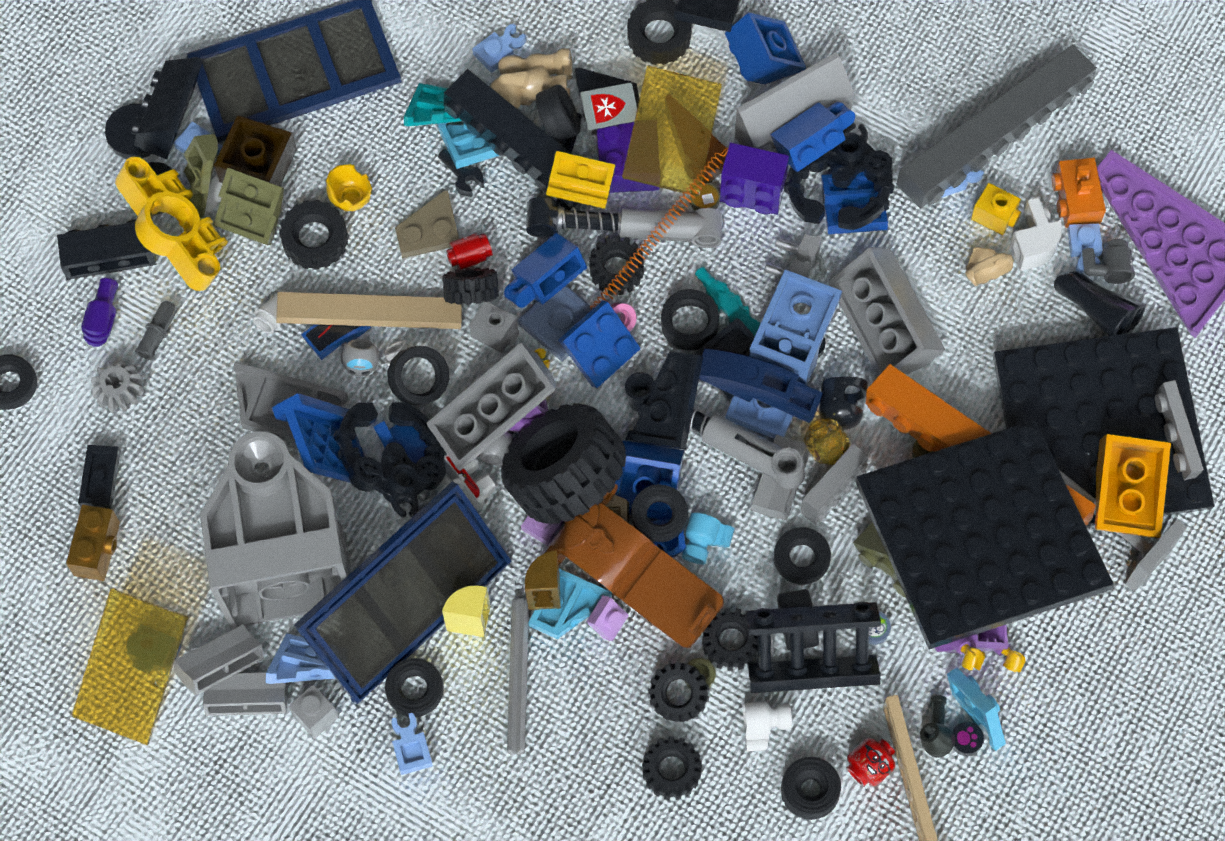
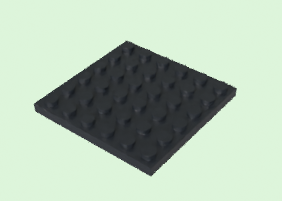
M1177 327L994 351L992 356L1006 429L1035 420L1058 469L1095 499L1100 439L1106 434L1168 442L1164 432L1166 421L1163 412L1160 413L1156 407L1155 395L1163 383L1175 380L1204 470L1196 478L1184 480L1182 472H1178L1174 464L1173 456L1176 453L1173 443L1168 442L1171 443L1163 516L1211 510L1215 507ZM1093 514V518L1087 526L1095 525L1096 515Z
M1035 420L856 476V485L928 649L936 648L1113 589L1114 583Z

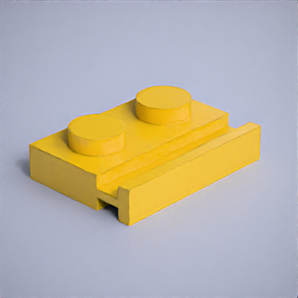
M556 151L546 195L605 209L615 164Z

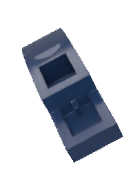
M704 349L701 355L703 361L699 380L747 402L755 398L805 422L811 423L814 419L823 393L798 382V374L748 356L720 350Z

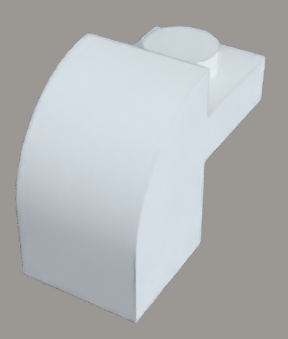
M1039 197L1027 200L1023 215L1028 228L1015 231L1010 244L1019 271L1036 268L1047 263L1054 256L1062 234L1061 221L1051 222L1047 207H1042Z

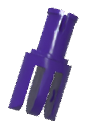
M110 278L100 279L95 300L88 302L82 321L83 338L88 345L93 347H100L107 342L117 314L113 301L118 289V283Z

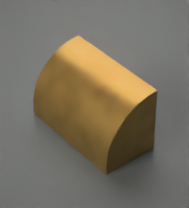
M557 551L547 552L537 557L526 572L525 593L529 610L561 609Z

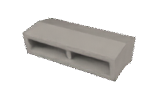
M776 435L773 443L782 448L790 447L796 449L803 458L805 470L810 456L809 446L806 448L808 444ZM786 465L781 470L785 472H790L794 470L796 467L793 465ZM762 473L750 510L768 517L787 520L798 487L794 489L782 488L776 483L774 478Z
M242 624L175 659L174 672L182 683L197 696L264 660L262 644Z
M266 672L238 673L204 691L203 708L205 716L286 714L288 682L266 683Z

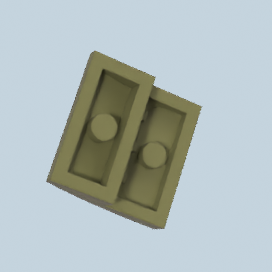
M227 168L218 195L222 199L213 226L265 245H271L281 211L284 188Z

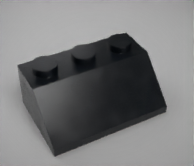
M193 57L165 61L161 71L155 70L150 84L151 87H154L152 95L146 93L141 106V110L145 112L142 119L136 118L131 135L136 136L134 148L168 159L194 92L203 59Z

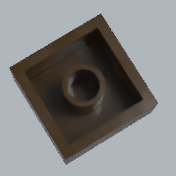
M237 115L214 164L219 182L223 183L227 168H231L281 186L297 151L293 133Z

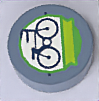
M879 612L881 627H869V644L871 645L883 643L890 634V620L882 612Z

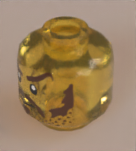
M817 419L813 421L804 436L806 448L819 464L834 465L850 447V440L840 423L834 419Z

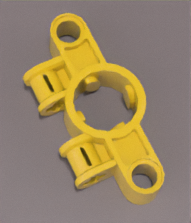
M135 156L128 158L119 171L115 184L137 215L135 231L139 241L149 251L157 255L167 256L191 289L195 291L206 290L220 271V263L214 254L223 249L228 241L225 237H221L212 225L213 220L210 217L200 220L196 207L190 201L193 193L181 183L176 169L157 176L144 159ZM150 213H168L178 220L184 232L178 236H171L160 231L159 227L154 225Z

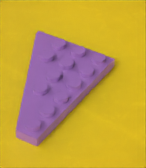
M1111 150L1097 167L1101 190L1190 335L1197 338L1225 301V223Z

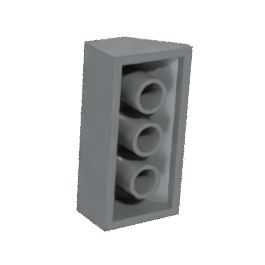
M835 52L736 108L735 139L740 145L777 153L770 134L818 102L825 108L836 102H842L846 107L852 109L854 91L838 53Z
M869 247L828 281L831 287L842 290L839 304L877 376L889 364L904 374H909L925 367L945 351L942 342L891 249Z
M521 342L426 424L456 468L461 471L556 390L553 375L538 354Z

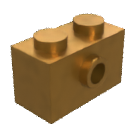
M88 505L81 506L66 565L74 576L105 581L111 555L115 553L117 547V533L120 521L112 509Z

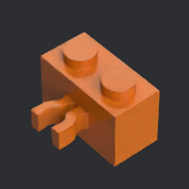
M1095 157L1059 161L1056 172L1052 173L1051 182L1053 190L1058 191L1057 213L1059 218L1063 217L1065 228L1073 224H1101L1106 209Z

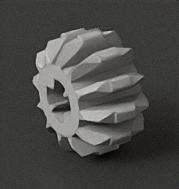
M121 359L117 366H114L113 362L108 360V368L97 367L99 376L91 377V383L94 386L91 389V394L93 398L97 399V403L101 408L108 406L109 411L114 413L120 406L122 411L127 412V404L131 403L137 406L138 400L135 396L144 395V390L141 386L144 382L141 374H137L138 370L133 364L127 366L126 362Z

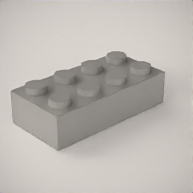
M852 444L802 499L800 513L815 525L819 520L821 522L824 521L829 514V509L831 507L835 508L842 500L840 497L844 493L848 494L853 489L856 476L867 472L868 455Z

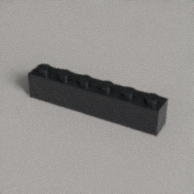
M469 69L444 92L443 106L451 117L462 120L467 124L468 130L474 136L484 138L489 142L491 149L496 154L506 156L512 161V165L518 172L528 174L535 180V184L541 191L547 192L556 151L572 154ZM557 198L558 203L565 210H571L574 207L576 211H583L589 206Z

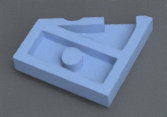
M286 633L266 672V683L269 684L335 679L303 637ZM327 643L344 665L347 659L348 648Z

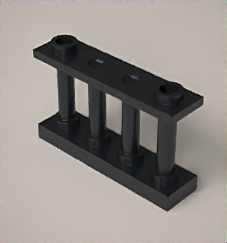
M877 602L780 609L761 608L746 611L749 636L758 635V663H747L751 693L880 685L881 674L877 656L869 655V627H881ZM856 628V656L836 657V630ZM823 631V658L804 659L803 632ZM790 633L791 660L771 662V634Z

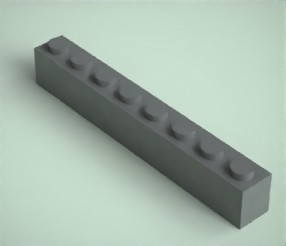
M1072 44L901 168L896 185L920 209L929 202L931 204L936 203L944 195L946 189L951 186L953 188L958 187L965 180L968 173L973 170L975 172L981 170L989 158L993 155L1000 156L1015 139L1018 141L1022 140L1034 125L1045 123L1057 108L1060 110L1064 109L1079 92L1081 94L1086 93L1094 84L1092 79L1097 67Z

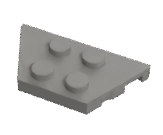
M234 363L242 428L253 432L267 431L277 435L282 440L295 443L288 422L276 419L271 407L297 393L341 407L348 400V394L344 391L245 364Z

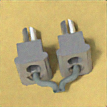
M804 233L801 243H795L781 237L777 238L775 246L797 255V260L793 259L789 269L767 262L764 268L766 273L781 278L786 269L809 278L810 269L814 267L818 259L819 269L822 273H817L812 280L817 281L819 277L825 278L827 270L823 267L824 259L819 255L821 247L820 236L813 237Z

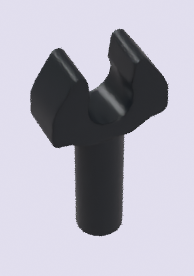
M446 149L438 154V158L457 176L455 187L458 193L463 196L473 197L472 189L466 184L470 180L475 181L481 188L485 187L483 173L478 167L456 169L450 153Z

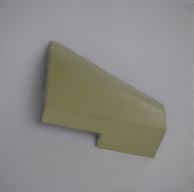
M215 134L194 136L184 153L188 164L183 172L191 185L190 190L193 193L190 201L196 207L200 218L205 214L218 150Z

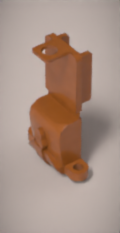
M615 484L611 493L607 492L603 497L604 500L598 505L595 504L589 508V512L584 515L579 514L571 521H564L565 525L551 541L545 553L557 551L559 566L565 558H568L680 646L690 648L723 607L724 598L679 562L654 545L640 531L606 507L618 489V485Z

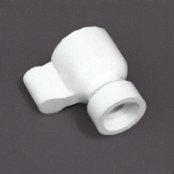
M764 701L743 703L746 752L766 751L771 728L777 727L779 730L792 729L790 703L778 704L776 707H770Z

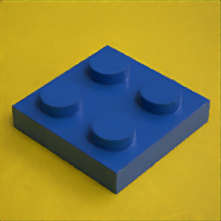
M601 301L558 339L589 384L594 388H598L641 349L607 301Z

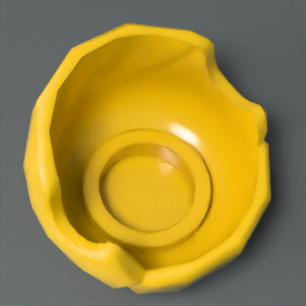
M352 164L337 165L329 171L326 179V190L328 199L334 206L344 211L353 212L360 210L369 203L372 195V186L367 174H360Z

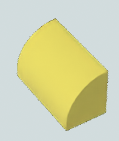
M467 586L457 590L447 599L442 610L447 631L485 637L491 608L487 587Z

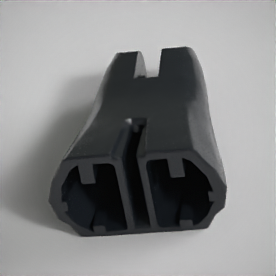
M1079 271L1060 275L1054 281L1056 292L1081 308L1109 336L1131 333L1139 324L1145 312V303L1109 291Z

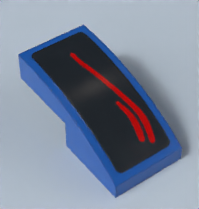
M315 324L303 332L301 336L316 355L323 360L343 343L347 344L351 340L359 338L372 327Z

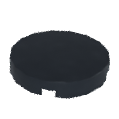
M132 103L122 106L114 111L106 122L104 133L107 143L116 155L124 159L134 156L145 158L151 155L148 152L133 147L136 136L131 135L136 118L142 119L145 112L141 110L142 104Z

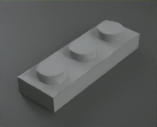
M1175 380L1165 382L1156 391L1155 404L1160 413L1163 412L1166 421L1164 425L1165 436L1168 442L1173 443L1176 453L1173 456L1174 464L1177 471L1182 472L1184 480L1196 478L1204 469Z

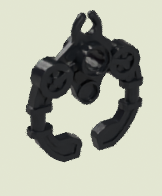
M853 122L843 130L845 141L800 171L796 172L790 166V179L784 185V192L788 194L794 212L804 222L820 224L825 216V207L817 200L804 197L805 188L801 181L802 179H808L810 171L821 172L828 167L831 170L832 182L836 187H848L859 173L864 172L866 179L874 182V190L878 192L877 197H871L869 203L863 208L852 206L841 208L838 212L839 228L848 230L862 228L878 218L884 210L889 209L890 201L888 199L895 189L892 176V157L882 150L875 151L867 143L868 131L864 124L858 126L861 132L859 136L851 132L856 128V124Z
M392 402L389 406L388 418L390 422L398 426H412L419 433L421 440H427L428 447L424 450V457H421L417 463L412 462L403 446L395 442L386 445L382 452L381 463L374 458L361 457L360 449L358 447L353 448L352 440L356 437L355 427H368L375 423L378 412L373 403H357L347 411L339 425V429L334 433V439L339 442L340 446L338 456L349 473V480L352 486L360 491L369 492L376 490L383 494L384 498L391 503L394 511L402 518L406 517L407 513L400 504L409 503L411 509L408 514L412 518L419 510L417 496L424 490L436 489L446 475V468L444 466L446 452L426 424L430 420L426 415L406 402Z

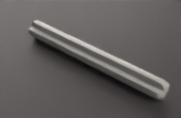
M524 598L513 599L511 611L507 752L510 755H523L525 753L529 609L527 599Z

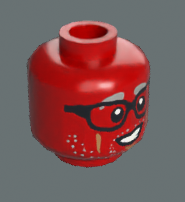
M870 737L865 738L847 755L849 765L846 769L863 787L867 784L877 786L894 771L896 765L892 756L895 754V751L882 738L878 742Z

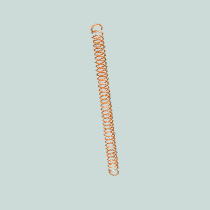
M726 148L721 154L715 153V157H711V161L708 162V166H704V170L700 171L701 175H697L698 179H694V183H690V187L686 188L687 192H683V196L679 197L680 201L677 200L676 205H672L673 209H669L670 214H665L666 218H662V222H658L659 227L656 226L655 231H651V235L647 236L648 240H644V244H640L641 249H637L638 253H633L634 257H630L631 262H626L627 266L622 267L624 271L619 270L620 275H615L616 279H612L613 284L610 283L608 284L609 288H605L606 293L601 292L602 297H597L598 301H594L595 306H597L595 302H601L599 298L607 301L602 295V293L606 294L611 299H613V297L608 294L606 289L612 291L615 295H617V293L614 292L609 285H612L616 287L618 290H621L614 284L613 280L619 282L622 286H624V284L618 280L617 276L623 278L626 282H628V280L621 275L620 271L624 272L629 277H631V275L625 271L624 267L630 269L633 273H635V271L632 270L627 263L634 265L637 269L638 266H636L632 262L631 258L637 260L640 264H642V262L639 261L634 254H637L641 256L644 260H646V258L643 257L638 250H641L645 252L647 255H649V253H647L642 248L643 245L651 251H653V249H651L645 241L650 242L652 245L656 247V245L649 239V236L654 238L656 241L660 242L657 238H655L652 232L657 233L660 237L663 238V236L656 230V228H659L667 234V232L661 228L659 223L665 225L668 229H670V227L664 223L663 219L668 220L672 225H674V223L670 221L666 215H670L675 220H678L671 214L670 210L676 212L679 216H681V214L674 209V206L678 207L680 210L685 212V210L681 208L677 204V202H681L684 206L688 207V205H686L681 200V197H683L688 202L692 203L688 198H686L684 193L689 194L692 198L695 199V197L689 193L688 189L693 190L696 194L699 193L692 188L691 184L697 186L700 190H702V188L695 183V180L700 181L704 186H706V184L702 182L698 176H702L705 180L709 181V179L702 174V171L706 172L709 176L713 177L712 174L707 172L705 167L710 168L713 172L716 173V170L711 168L709 163L714 164L717 168L720 169V167L713 162L712 158L717 159L721 164H723V162L716 157V154H719L724 157L728 152V148Z

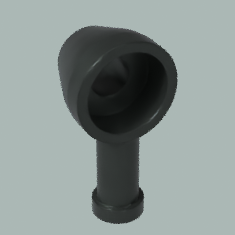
M934 695L930 697V704H932L931 723H927L921 728L920 739L922 747L930 756L940 758L951 752L955 745V736L944 725L947 698L942 695Z

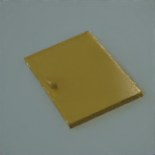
M648 65L646 67L622 178L680 193L687 192L686 188L690 187V183H694L693 180L698 179L697 175H701L700 171L704 170L722 84ZM695 180V183L701 187V182ZM691 184L692 188L699 193L700 189ZM688 189L690 194L698 197L699 194H696L693 190Z
M110 588L71 716L148 745L188 616L121 592L116 588Z

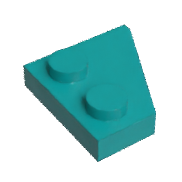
M419 83L404 115V126L460 122L462 120L459 118L454 119L444 109V92L448 88Z

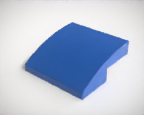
M864 172L859 173L851 185L846 188L836 187L832 182L831 174L821 175L828 235L888 230V218L885 210L878 218L862 228L848 230L838 227V212L841 208L848 206L863 208L869 203L871 197H877L878 192L874 190V182L867 180Z

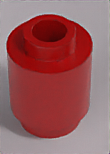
M473 233L449 242L450 249L446 250L451 267L457 266L461 270L485 262L487 257L493 256L485 233L480 235Z

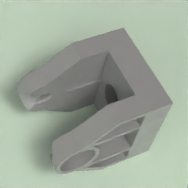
M255 431L242 436L234 443L229 453L228 466L200 513L210 589L231 629L242 624L248 626L305 615L351 573L346 535L343 526L337 521L331 490L289 454L286 444L277 435L267 431ZM260 463H266L269 465V468L265 473H257L256 466ZM354 595L348 598L339 608L357 605Z

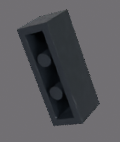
M136 219L129 220L124 224H104L94 229H74L57 235L60 267L67 280L157 265L156 255L145 248L139 241L135 231Z

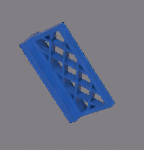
M299 393L271 407L276 419L288 422L304 467L313 474L351 483L349 473L338 456L340 450L339 442L334 439V433L339 429V425L349 409ZM356 434L355 439L352 440L353 448L358 447L361 453L360 456L365 457Z

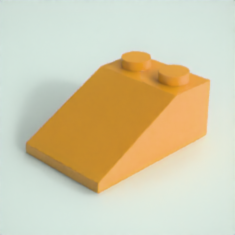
M1106 434L1100 439L1096 470L1095 530L1161 538L1171 443Z

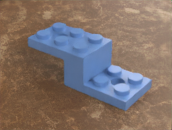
M785 269L751 344L749 357L798 374L797 381L808 385L817 364L820 345L842 297V290ZM798 303H805L811 310L807 314H798L793 307ZM736 396L733 397L725 415L726 419L740 426L774 439L776 435L786 436L794 417L773 406L762 408L755 398L747 402Z

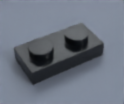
M87 445L78 500L80 507L88 505L112 509L121 453L118 446Z

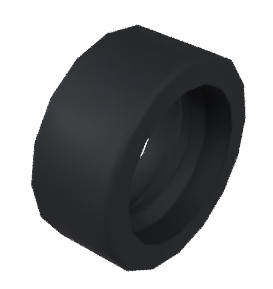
M694 289L680 290L671 295L664 303L661 313L662 332L667 341L676 348L687 351L698 350L716 336L719 326L718 307L714 300L706 293ZM685 306L699 307L707 314V327L695 334L681 333L673 326V313Z
M414 346L398 352L391 360L387 371L388 384L392 393L400 401L410 405L429 404L439 399L446 391L450 380L449 367L445 358L437 350L427 346ZM412 358L428 360L435 371L434 385L423 394L410 392L402 381L403 366Z

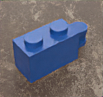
M818 102L770 135L777 153L788 155V165L798 172L846 140L843 130L854 122L855 113L842 102H836L828 108H825Z
M555 233L511 269L516 279L506 286L504 290L505 298L520 308L527 306L533 300L542 305L588 268L579 248L558 233Z

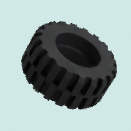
M573 403L572 406L568 404L561 405L557 410L551 409L545 412L544 416L535 418L531 421L532 424L526 429L523 428L518 433L519 437L515 441L512 440L508 446L509 452L504 454L503 465L501 466L502 483L530 518L546 524H559L561 520L571 521L575 519V516L579 514L584 515L589 512V508L593 505L601 503L607 492L611 493L614 489L615 481L620 480L623 474L622 467H625L626 462L625 445L601 412L592 406L580 403Z

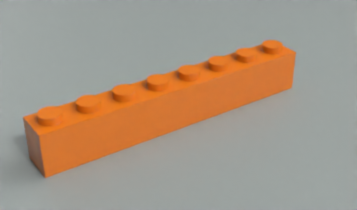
M891 364L886 367L867 389L866 405L870 411L877 416H883L891 421L899 432L903 434L908 433L914 437L927 451L935 452L992 434ZM1066 485L1087 526L1093 518L1096 504Z

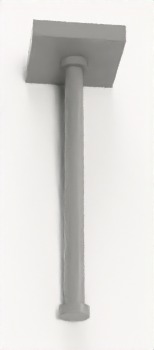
M1060 471L1066 485L1096 504L1094 497ZM1177 519L1157 543L1154 541L1149 543L1142 536L1118 533L1141 552L1140 556L1143 558L1125 585L1136 592L1173 550L1188 527Z

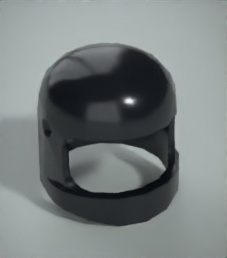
M831 377L825 379L821 385V392L823 394L819 403L821 421L825 425L837 430H847L857 426L862 420L863 410L856 406L858 400L866 397L868 382L858 377ZM848 386H855L860 389L857 393L845 394Z

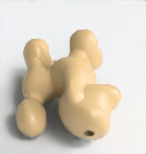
M562 48L552 54L535 53L527 58H522L515 54L507 55L500 59L498 63V69L502 75L490 84L494 91L517 109H519L520 105L530 106L533 101H536L537 93L555 85L563 86L570 96L567 80L573 78L570 49Z

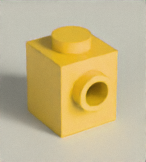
M988 183L975 204L971 220L1004 235L1009 226L1015 227L1022 212L1018 210L1021 198Z

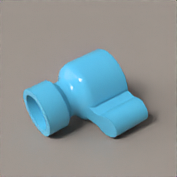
M691 513L685 532L689 543L686 544V549L681 557L691 563L706 564L709 553L707 546L730 547L735 528L722 524L712 516L702 513Z

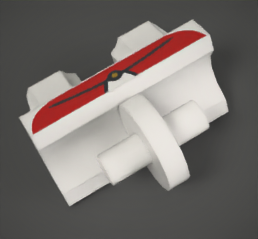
M446 455L444 460L447 462L445 466L447 475H445L441 482L444 486L442 490L453 481L459 485L476 511L484 508V499L488 498L495 491L493 480L487 474L482 475L476 480L472 479L469 474L477 470L479 466L476 458L460 471L449 456Z

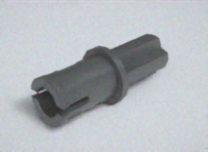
M168 301L160 304L151 323H147L145 326L147 330L135 349L137 355L147 360H153L163 338H167L169 335L167 330L178 311L174 304Z

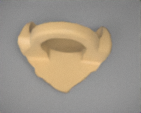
M976 247L973 249L969 263L966 266L965 275L975 286L985 284L989 280H995L999 276L1010 272L1013 268V257L1005 253H996L993 249Z

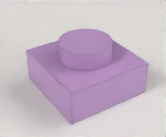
M528 516L521 525V530L548 546L564 524V521L561 520L559 524H546L535 521Z
M602 596L586 622L603 639L613 642L629 615L612 598Z

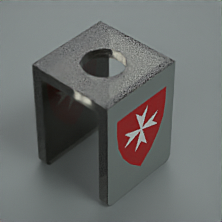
M631 83L580 92L579 100L587 136L597 134V129L637 122L639 120Z

